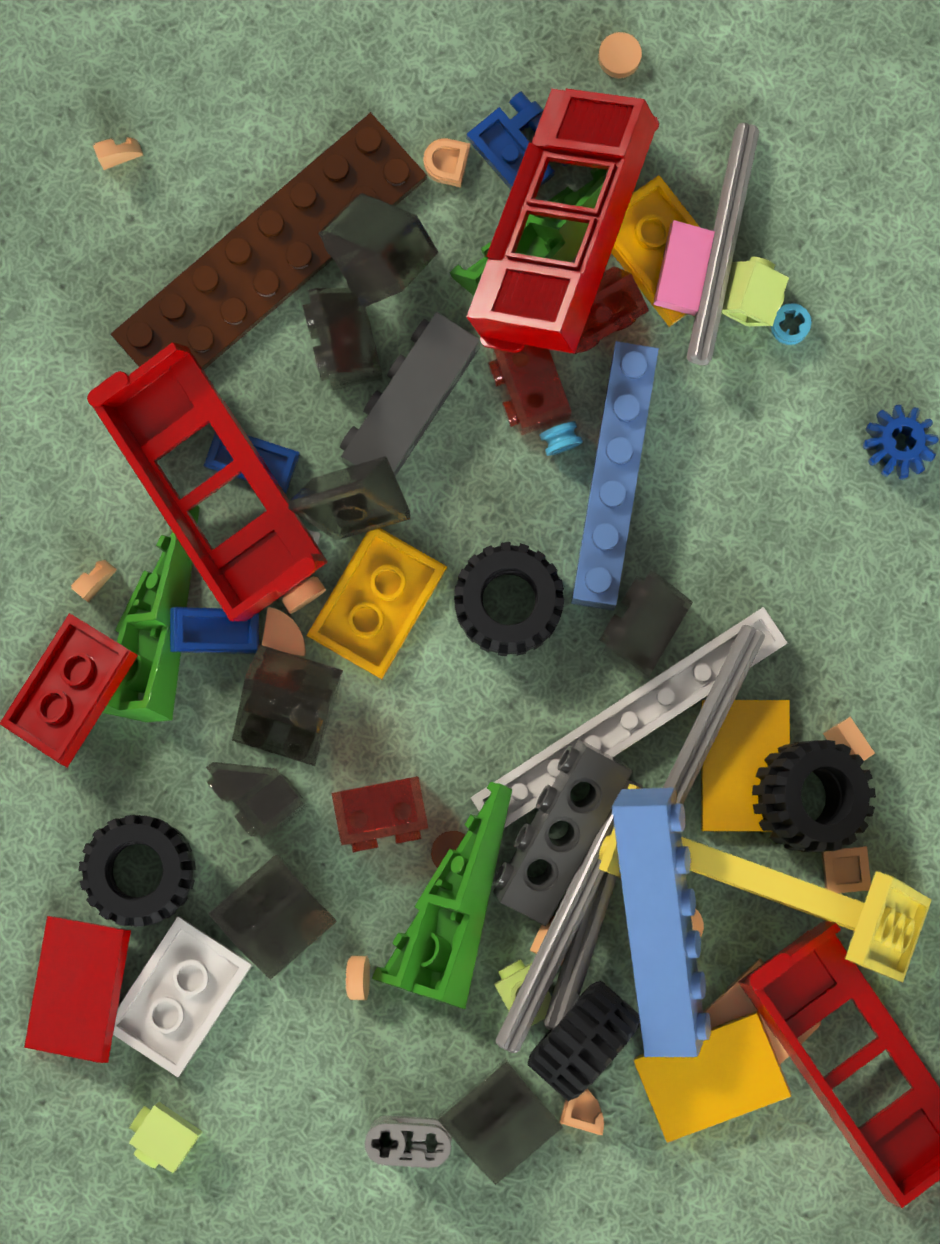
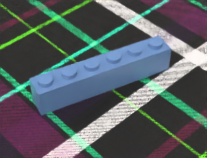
M615 342L571 604L614 611L617 605L659 348Z
M675 788L621 789L612 805L644 1056L698 1057L704 1040L710 1039L711 1020L709 1013H703L701 999L705 998L706 979L704 972H698L696 958L700 956L701 938L699 931L692 928L691 916L695 914L696 898L694 889L687 887L686 874L690 872L691 857L689 847L682 846L681 831L685 829L684 805L677 804Z

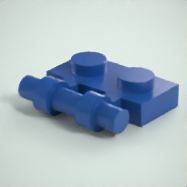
M522 91L509 101L518 112L511 120L499 107L466 134L467 140L510 190L529 143L528 139L521 132L528 127H531L536 132L543 113L540 105L536 101L531 103ZM549 164L540 187L554 176L555 171Z

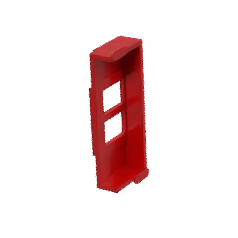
M567 88L565 90L551 89L533 140L528 143L486 257L488 260L466 316L481 336L480 342L484 347L518 353L524 349L525 345L575 354L654 133L659 128V121L657 117L653 116L645 99ZM549 161L608 170L595 208L535 199ZM529 214L588 224L575 263L515 253Z
M172 342L129 375L121 371L115 372L88 393V403L96 411L230 621L249 620L328 562L226 402L222 400L187 346ZM210 423L234 461L186 496L180 498L157 461ZM243 473L267 511L213 549L189 511Z
M822 921L738 981V983L837 1125L885 1199L903 1208L940 1180V1087L857 965L845 959L847 951L835 935L841 931L836 922ZM851 999L876 1035V1038L823 1077L797 1038ZM886 1050L911 1089L858 1128L832 1089Z

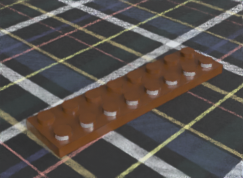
M370 112L115 329L111 336L138 367L174 342L187 346L203 370L206 369L427 180V174Z

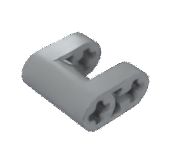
M389 1115L382 1116L373 1122L366 1135L364 1144L367 1155L377 1164L431 1168L441 1165L449 1157L452 1136L447 1124L440 1119ZM407 1131H413L411 1140L413 1141V1148H411V1151H404L408 1138ZM384 1132H389L391 1139L394 1140L392 1146L387 1148L383 1147V1142L379 1140ZM428 1133L436 1134V1141L439 1142L436 1146V1151H428L427 1144L422 1142L426 1140Z

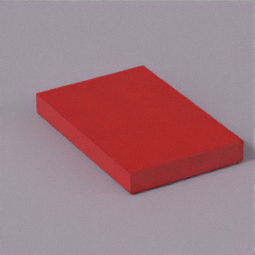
M69 613L2 718L0 725L68 768L138 655Z
M47 916L24 1048L98 1063H108L131 930Z

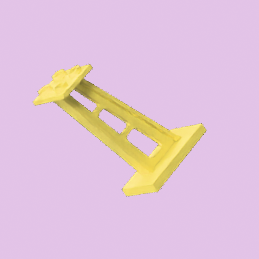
M630 783L628 789H642ZM613 828L611 835H608L601 845L599 852L601 864L599 870L621 878L615 828ZM681 837L682 846H688L690 850V871L825 921L836 922L839 926L855 931L845 959L903 983L932 899L898 879L876 871L864 903Z

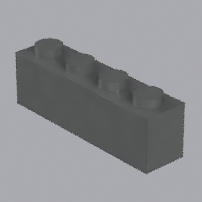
M438 312L435 313L430 322L425 318L420 322L411 337V341L415 345L407 357L402 354L397 357L387 374L392 380L383 393L378 390L374 392L363 411L368 415L359 429L353 426L340 445V448L344 450L341 455L343 463L385 490L388 489L480 349L479 338Z

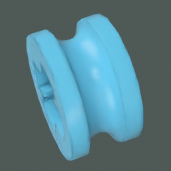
M785 304L776 314L773 326H771L772 334L775 339L783 344H797L803 341L810 331L812 324L811 316L807 309L799 304ZM785 314H793L792 319L798 316L802 321V324L797 328V334L790 335L789 329L786 332L781 329L780 325L785 320Z
M576 421L557 425L539 435L541 441H546L548 447L545 449L547 456L570 450L583 443L582 438L576 436L574 432L577 428Z

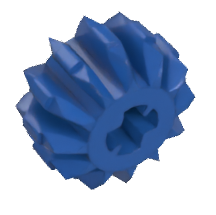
M895 405L892 416L885 410H881L876 415L879 424L869 423L865 429L874 438L865 440L863 448L866 450H877V453L868 462L873 466L882 459L886 464L882 468L881 474L885 477L893 471L894 466H896L897 475L900 480L908 477L909 467L919 475L925 470L922 460L931 462L936 456V453L927 446L936 444L939 441L938 435L925 434V431L933 425V421L929 418L925 419L921 424L917 422L916 419L920 414V410L916 407L910 411L907 417H905L902 405ZM899 433L906 436L905 444L908 445L902 451L895 448L897 441L894 438Z

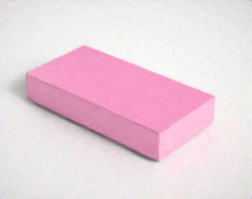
M673 220L669 227L653 305L692 316L696 315L699 310L715 231Z

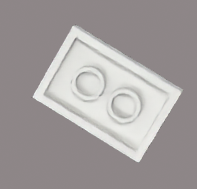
M178 916L119 1005L113 1035L176 1077H180L253 964Z

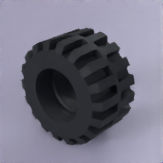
M511 542L501 543V546L492 547L490 545L483 548L482 553L477 556L474 554L468 560L466 567L462 568L454 592L455 611L460 627L463 628L470 641L478 644L480 649L488 653L489 651L498 653L499 656H507L508 654H517L518 656L526 654L527 651L533 648L534 650L537 649L554 633L564 608V587L562 579L560 580L557 575L558 570L553 563L550 564L545 559L546 556L539 550L534 552L525 544L520 543V546L511 545ZM502 575H515L523 578L530 584L535 595V606L526 620L515 625H504L489 617L484 609L483 594L487 585L494 578Z
M831 740L794 742V744H786L779 747V753H770L764 760L768 767L759 768L755 775L761 779L760 785H753L752 795H758L759 803L753 804L755 814H762L763 819L759 822L762 830L773 831L770 839L776 844H785L784 848L792 851H836L842 849V845L854 843L857 840L855 833H864L869 826L864 819L865 817L873 816L875 807L870 806L869 801L870 798H876L875 788H869L868 781L873 779L870 770L861 769L860 766L864 763V760L859 754L850 755V747L844 744L835 745V741ZM811 772L821 780L826 794L824 809L815 821L806 813L801 799L803 783Z
M126 815L120 819L115 818L107 822L108 825L104 828H98L92 834L93 840L90 843H86L82 851L85 853L83 862L79 861V871H82L83 880L80 881L81 889L87 892L89 898L86 900L90 906L96 907L100 911L99 915L106 920H113L115 924L122 926L138 927L152 925L174 915L175 911L187 901V894L190 889H193L195 882L193 870H196L195 861H192L190 853L192 849L189 843H186L182 838L183 835L176 828H173L161 819L140 815ZM135 844L146 845L155 850L163 866V875L159 886L151 894L144 897H132L123 893L116 885L113 876V866L118 854L124 848Z
M603 981L595 982L579 996L576 1004L552 1031L549 1030L531 1052L527 1065L567 1101L575 1099L597 1079L635 1034L640 1025L639 1013Z

